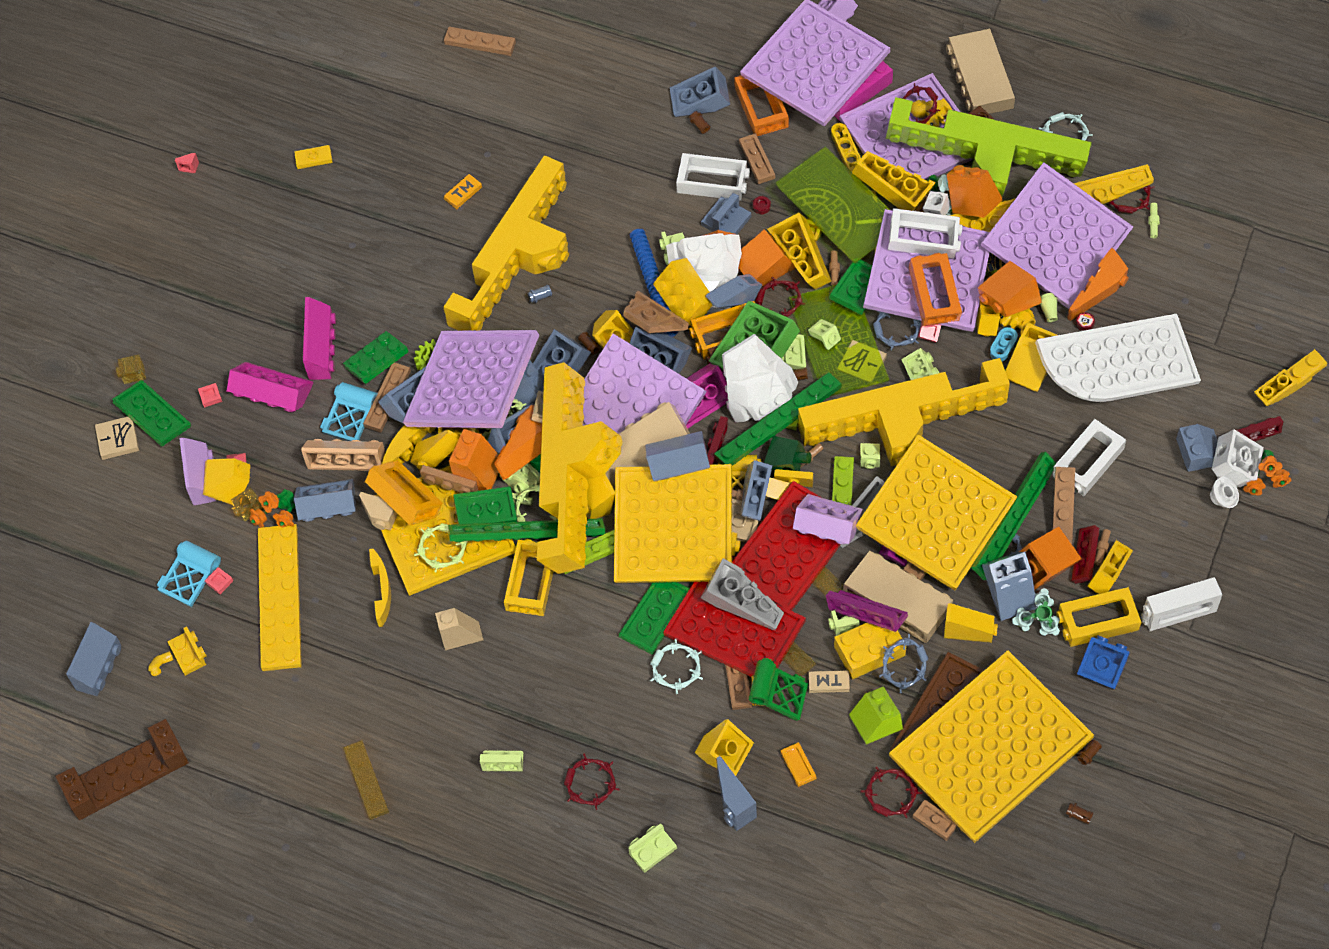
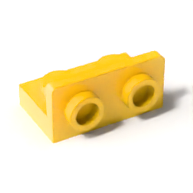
M187 626L183 628L185 633L167 641L185 676L205 666L206 663L203 658L207 657L202 646L197 647L196 642H198L194 631L189 632Z

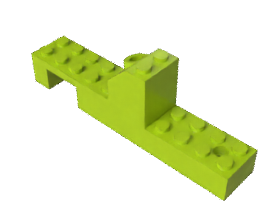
M897 97L894 100L885 138L894 143L902 142L912 147L919 146L929 151L936 150L946 155L953 154L964 159H973L971 168L978 167L988 170L1002 197L1008 182L1012 161L1019 165H1030L1036 169H1039L1044 162L1058 173H1065L1071 177H1081L1088 161L1091 142L953 110H948L944 128L909 121L913 101Z

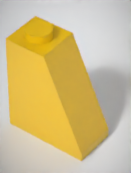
M947 604L944 638L992 643L993 636H997L998 624H994V616L955 604Z

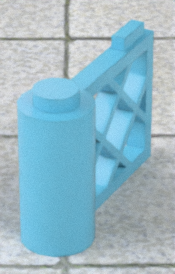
M344 382L337 385L334 391L336 396L335 402L328 418H324L320 426L323 429L322 433L345 441L359 440L364 430L363 423L378 393ZM339 405L345 406L348 412L340 416L337 415L336 411ZM358 411L364 412L362 419L354 420L352 414ZM351 416L353 423L343 427L340 420ZM339 422L340 429L336 431L329 430L332 423ZM352 427L357 429L354 438L347 436L345 431Z
M186 540L178 545L176 560L167 575H162L157 586L159 587V592L192 607L206 584L205 580L219 567L221 557ZM179 564L185 565L187 572L177 575L176 569ZM196 573L204 575L201 581L193 583L191 575ZM188 576L190 585L180 588L178 579ZM176 581L177 589L172 591L165 589L169 582ZM192 588L193 594L188 601L183 598L182 591Z

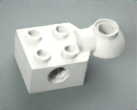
M1232 430L1218 438L1212 470L1218 478L1212 487L1210 497L1214 504L1225 508H1233L1237 505L1239 501L1237 487L1247 485V482L1257 480L1258 465L1261 462L1264 448L1236 430Z

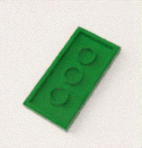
M140 380L112 399L114 405L161 447L191 427V423L143 380Z
M653 582L622 628L619 638L653 655L665 637L663 633L690 588L678 582Z

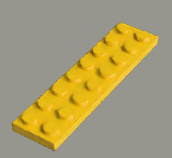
M294 524V527L287 526L281 528L273 526L258 528L262 671L299 668L302 667L298 527Z

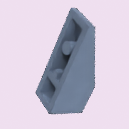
M755 460L748 465L743 486L741 516L760 521L772 465Z

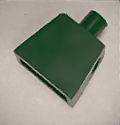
M773 436L764 463L772 465L770 477H774L776 469L800 471L802 463H811L812 455L810 452H805V449L797 440Z

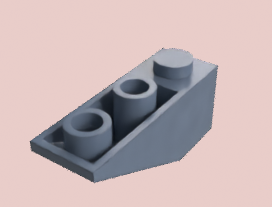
M750 274L739 275L711 291L706 297L713 306L718 308L742 305L748 301L752 302L755 300L762 284Z

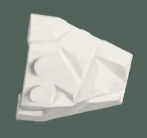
M719 233L684 238L680 242L666 245L668 263L687 258L709 292L738 276V267L742 255L739 235H723ZM712 306L707 313L719 312L729 309L731 306L720 308Z
M755 334L722 354L724 376L727 379L725 391L728 393V401H726V404L735 422H745L750 418H753L755 421L760 420L792 398V392L798 385V380L792 368Z

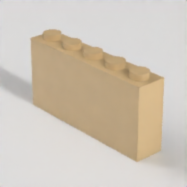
M986 29L949 37V45H946L947 54L951 55L952 68L956 69L957 82L961 83V94L966 98L967 111L971 112L978 106H981L989 114L1014 109L1015 97L991 30Z
M670 402L660 404L657 410L644 414L640 421L627 425L623 432L618 433L623 441L621 454L605 473L614 491L616 467H649L646 457V444L690 434L675 406Z
M871 551L867 553L844 583L843 588L845 592L908 612V617L900 628L924 643L929 641L946 618L947 604H953V599L949 595L937 591L932 585L920 581L915 575L905 572L898 565L888 562L881 555Z

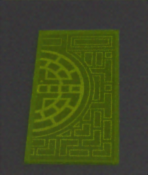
M826 146L776 182V186L854 264L877 247L885 209H890Z
M836 285L801 294L802 303H806V305H800L794 312L800 333L804 335V344L817 380L829 372L842 383L841 389L831 396L889 381L865 312L860 315L829 299ZM797 295L788 297L791 308L795 306V300H792V298L796 299ZM820 319L834 324L841 337V340L829 350L824 347L821 340L810 336L808 331ZM852 340L858 342L855 345L849 347Z

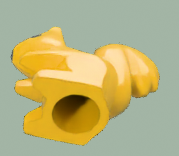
M944 98L937 100V109L940 112L938 111V113L933 115L926 123L927 125L940 127V123L945 124L943 116L947 115L948 110H952V108ZM920 99L914 101L911 114L916 118L929 116L930 113L926 111L931 109L933 101L926 102V100Z
M1030 308L1008 317L1000 313V325L1003 327L1010 325V328L1013 329L1019 327L1021 335L1027 323L1035 325L1036 322Z

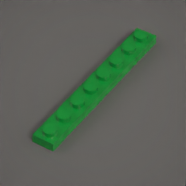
M828 372L714 453V458L721 465L731 464L733 466L798 419V408L823 402L841 389L842 383Z
M1046 451L1039 454L1015 494L1017 499L971 567L983 580L987 579L982 564L1002 558L1053 473L1056 462Z
M602 518L587 519L586 536L595 537L605 534ZM558 520L448 525L449 540L454 542L472 540L477 542L483 540L500 541L502 539L520 540L522 538L540 539L542 537L557 538Z

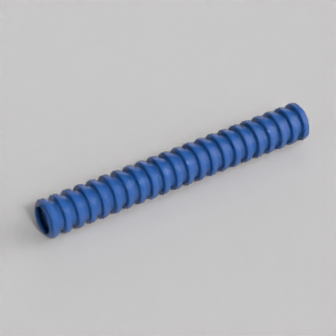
M635 229L629 236L650 298L671 311L653 285L660 276L645 230ZM670 331L663 333L673 337L677 335L679 331Z

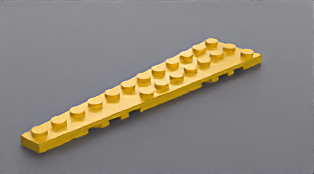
M1147 164L1073 184L1103 205L1152 184L1154 178ZM1015 199L1000 202L984 218L962 214L949 216L960 217L959 224L964 227L991 232Z

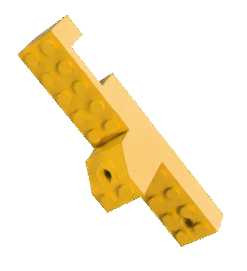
M544 155L472 263L475 284L481 286L480 290L472 301L452 293L444 305L449 327L458 331H480L484 320L489 318L492 308L495 304L499 303L501 294L509 288L511 279L518 274L520 268L532 274H539L560 268L562 263L567 261L569 252L566 234L541 223L543 218L545 219L548 216L551 206L556 204L560 192H563L566 188L567 182L565 180L563 163Z
M998 358L982 362L980 384L952 391L946 372L798 408V428L804 446H814L820 442L834 441L840 437L853 436L863 431L870 432L878 428L890 465L895 466L900 462L917 435L922 437L923 424H929L939 419L945 420L955 415H965L975 410L981 411L991 406H1001L1007 403L1010 383L1002 361Z
M564 362L545 367L539 493V507L558 519V537L537 542V561L557 574L585 568V542L587 540L586 507L588 505L587 479L605 475L620 456L623 444L621 436L602 421L583 426L585 380L583 376Z

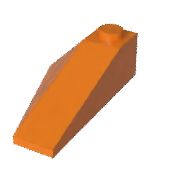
M1111 248L1098 265L1099 269L1095 277L1091 275L1085 288L1086 291L1082 290L1069 309L1068 320H1073L1080 313L1095 306L1115 293L1120 286L1123 287L1127 283L1129 278L1127 276L1128 267L1115 249Z
M530 405L519 415L515 429L509 434L510 439L507 445L503 446L494 463L503 480L509 478L541 454L542 423L531 420L534 405Z

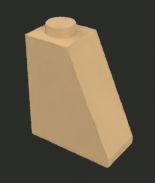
M455 608L435 613L445 650L483 640L479 621Z

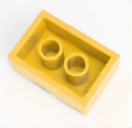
M687 258L671 261L653 283L671 312L688 322V326L691 325V320L704 316L713 306L706 297L710 293Z
M865 623L834 637V648L853 680L882 667L883 652L886 650L883 646L889 648L901 640L902 637L898 630L894 632ZM903 645L895 647L893 649L894 653L891 655L894 659L889 657L887 664L906 656V646L905 650H903Z

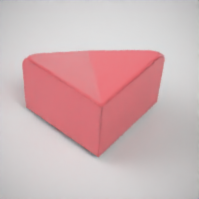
M196 153L175 159L178 171L196 173L199 164Z

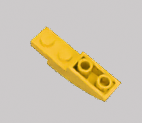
M1314 349L1288 370H1282L1254 391V393L1266 407L1272 405L1310 382L1315 374L1327 366V362Z
M404 425L391 441L382 464L396 460L402 464L405 461H409L414 452L413 446L417 442L422 441V438L428 433H432L436 427H406Z

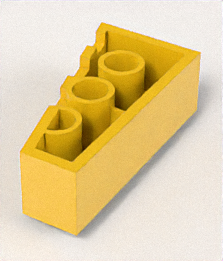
M869 151L862 156L852 171L856 177L901 210L915 211L935 184L931 180L926 181L916 173L911 174L905 171L899 165L894 166L888 160Z
M797 213L767 229L810 286L816 290L831 282L809 223L803 215Z

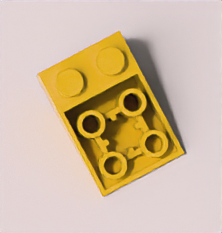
M1027 323L1005 372L1008 380L1038 392L1047 375V371L1042 364L1035 342L1037 339L1058 335Z

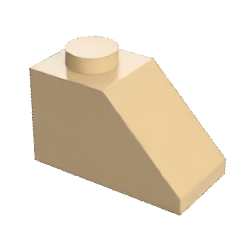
M360 492L361 503L372 525L380 530H391L398 513L381 497Z

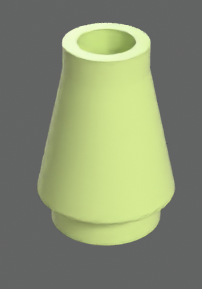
M1053 293L1040 296L1042 301L1040 306L1047 322L1057 321V297Z

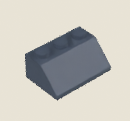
M639 326L635 327L629 343L678 374L686 365L692 350L691 346L663 332L648 333Z
M530 360L514 397L515 400L517 399L522 404H527L523 408L532 403L535 405L537 392H544V379ZM516 407L511 408L514 413L517 412Z
M426 367L388 392L379 401V404L389 417L403 423Z
M353 479L296 487L294 501L298 520L312 521L316 517L327 519L336 514H341L342 516L351 515L356 511Z
M90 622L66 675L75 690L98 696L100 690L102 691L105 686V679L108 673L113 669L115 657L120 654L121 644L117 636Z

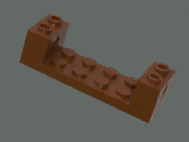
M167 719L148 728L153 738L90 771L79 775L75 767H72L55 776L79 821L189 764Z

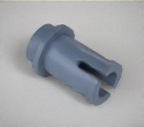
M546 285L536 290L531 289L527 295L531 303H537L540 299L552 296L549 285Z

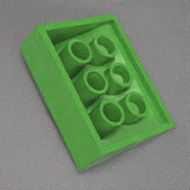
M748 301L709 362L717 365L724 371L722 354L753 334L782 359L800 330L794 320Z

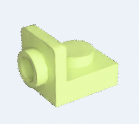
M820 319L808 329L810 336L821 340L824 347L828 350L841 340L836 326L823 319Z
M860 444V467L867 469L880 467V444Z
M835 610L831 611V618H828L830 629H834L836 636L859 626V620L850 616H844L838 620Z

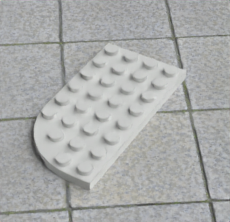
M1177 314L1037 339L1035 342L1042 364L1052 380L1068 393L1089 401L1105 402L1196 385L1201 381Z

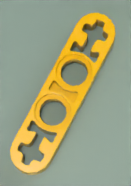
M836 123L831 129L832 139L849 177L854 182L861 183L863 181L852 173L861 157L846 125ZM836 131L842 132V138H840L839 132ZM848 143L850 147L844 149L841 147V144ZM849 157L856 158V161L851 163L848 162L847 159Z

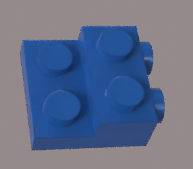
M1098 635L1097 638L1091 637L1077 675L1116 689L1130 655V652L1127 651L1128 647L1116 643L1115 646L1108 643V639Z

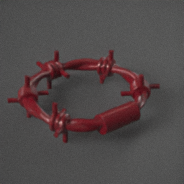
M914 83V87L902 99H906L913 93H917L919 96L920 90H925L933 101V106L929 111H926L930 113L927 118L922 121H918V118H916V122L926 124L933 115L938 113V111L940 112L937 109L938 96L931 87H919L918 85L915 86Z
M1150 185L1143 187L1147 197L1145 200L1139 199L1142 201L1139 207L1117 205L1114 203V200L1107 203L1113 205L1118 212L1133 214V212L1142 208L1149 210L1150 208L1147 206L1150 200V189L1155 187H1150Z
M772 277L773 280L759 290L755 303L761 306L765 290L770 287L774 290L777 284H784L788 286L786 290L790 288L797 292V298H792V300H795L794 308L788 312L784 308V312L781 311V315L788 317L800 305H806V303H802L803 300L797 287L800 283L799 281L797 283L785 280L775 281L774 277Z
M584 753V758H581L572 768L567 770L564 785H566L570 795L567 802L572 799V801L581 804L594 805L595 809L598 810L597 806L605 801L613 790H620L616 788L615 777L610 767L614 762L612 761L609 764L602 760L586 758ZM594 762L601 766L598 771L602 768L608 771L610 782L604 783L608 784V791L605 795L598 798L596 793V798L586 801L580 798L583 794L582 792L578 795L571 790L570 786H572L575 769L583 766V770H585V766L588 763Z
M876 766L877 771L871 777L866 790H860V792H865V796L871 803L873 811L886 817L903 814L908 818L906 813L912 807L917 794H922V792H918V788L904 770H879ZM886 773L897 774L896 780L898 776L905 778L911 788H906V791L910 790L911 801L906 806L901 802L902 807L895 812L878 803H874L872 796H877V794H873L872 783L876 779L882 782L881 777Z

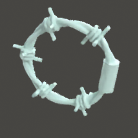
M1061 112L1049 117V121L1045 126L1039 128L1042 131L1053 133V131H1049L1050 123L1069 118L1072 119L1070 123L1079 122L1082 125L1083 131L1078 130V132H1082V140L1085 141L1088 136H1093V134H1089V130L1080 119L1082 114L1079 116Z
M675 639V642L665 646L662 650L656 651L650 663L653 667L654 678L650 681L655 680L659 684L676 689V694H678L679 689L685 688L698 678L703 680L702 677H699L701 673L698 657L702 652L697 653L696 650L688 646L677 644ZM683 648L690 653L686 658L691 656L692 659H695L696 669L689 670L693 672L689 681L681 683L679 678V682L669 684L663 680L666 674L664 676L658 674L656 667H658L665 651L672 649V654H674V650Z

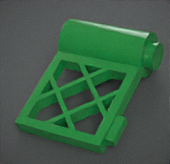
M763 658L757 661L749 701L757 705H765L798 721L801 718L808 683L805 682V678L797 674L792 676L776 668L773 660ZM778 676L782 677L785 686L781 688L777 682ZM793 684L800 686V692L797 696L792 688ZM787 688L791 699L787 701L781 691ZM776 693L781 701L780 705L772 702L773 696ZM793 701L796 707L795 713L791 712L787 703Z

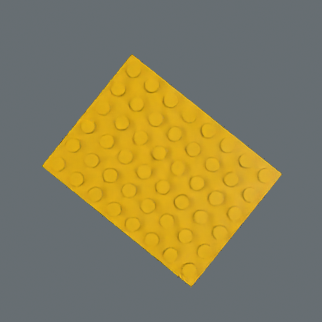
M1006 651L889 753V756L975 843L1092 740L1094 734L1009 651Z

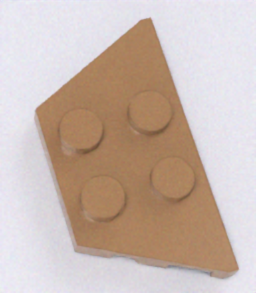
M640 291L635 293V298L631 299L629 305L624 309L623 317L648 333L688 329V322Z

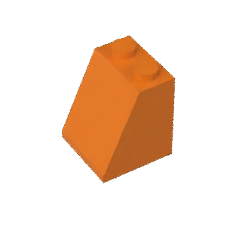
M958 165L947 173L952 213L984 218L1002 202V196L988 170Z
M764 229L741 249L742 255L738 273L742 272L743 275L750 274L764 286L773 280L772 277L777 279L796 267L776 242L775 238Z
M1011 261L977 287L980 301L985 305L988 304L996 313H1001L1005 317L1042 303L1036 277Z
M463 429L449 460L452 474L476 481L479 491L492 489L499 474L494 465L499 454L482 434Z
M1060 527L1034 540L1019 551L1026 553L1032 572L1034 591L1082 559Z

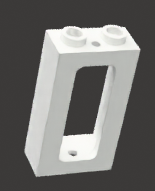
M683 153L676 182L677 193L720 198L721 196L729 198L732 193L739 195V200L741 201L742 194H746L747 183H745V179H749L750 168H747V161ZM690 172L737 178V185L734 187L687 181Z
M893 208L888 250L924 255L947 253L948 258H954L956 252L960 251L961 241H958V236H961L962 225L959 224L960 217ZM899 227L947 233L949 235L948 245L899 239Z
M1096 419L1092 421L1056 463L1052 474L1055 478V467H1068L1092 437L1108 446L1083 476L1075 472L1074 493L1080 494L1083 497L1120 455L1126 444V439Z
M1214 577L1149 596L1143 606L1142 622L1144 625H1147L1149 631H1153L1217 612L1222 592Z

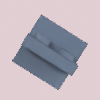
M732 193L729 198L721 196L703 218L701 226L712 232L721 230L737 235L751 218V212L739 206V195Z

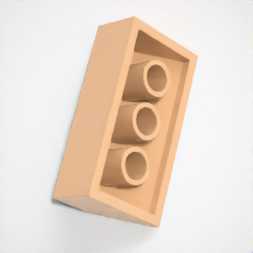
M321 439L306 441L302 447V454L308 469L369 471L371 467L382 464L385 449L383 442L376 440L364 442L359 440L341 441L335 439L323 441Z

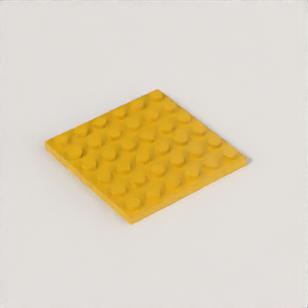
M917 435L856 524V528L956 591L976 558L1017 499V496L920 435Z
M731 464L710 465L709 469L655 482L652 479L649 467H616L615 583L709 581L723 558L732 563Z
M450 466L440 469L452 474ZM422 477L417 479L443 503L436 518L409 525L398 514L391 530H381L409 596L512 555L516 551V546L512 539H502L500 541L483 540L479 542L474 540L467 541L464 555L461 558L464 564L461 562L455 563L439 570L437 569V572L420 555L414 556V554L418 553L417 549L424 534L421 529L425 531L428 527L429 529L441 525V523L448 525L458 524L453 494L460 493L455 490H445L436 484L429 485L422 480ZM435 530L432 532L435 537L431 535L423 542V548H429L425 550V555L431 561L437 557V562L449 563L453 560L449 556L451 555L454 558L461 551V545H456V543L460 542L450 541L448 532Z

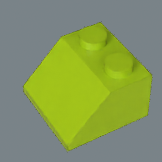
M884 686L866 693L849 714L865 744L903 729L901 714Z

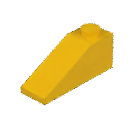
M980 301L976 322L977 333L983 336H996L1000 313H996L991 306L985 305Z
M446 430L417 442L410 462L420 470L423 465L431 468L436 467L455 449L460 436L450 430Z
M1116 540L1088 587L1098 594L1108 592L1133 550Z

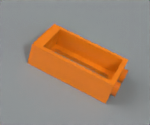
M741 75L734 77L735 90L753 134L756 133L757 136L789 127V117L782 100L765 90V95L774 115L757 119L747 91L759 86Z
M935 253L930 256L919 255L911 258L908 268L922 325L927 326L959 321L962 310L947 253ZM940 266L950 306L934 309L923 268Z

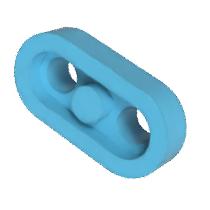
M1003 328L997 335L990 349V356L993 360L1000 358L1001 361H1004L1010 355L1018 337L1017 332L1013 328Z

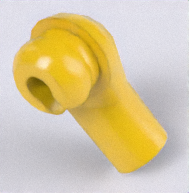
M171 652L158 655L152 660L148 666V671L151 672L152 676L161 674L160 666L173 660Z

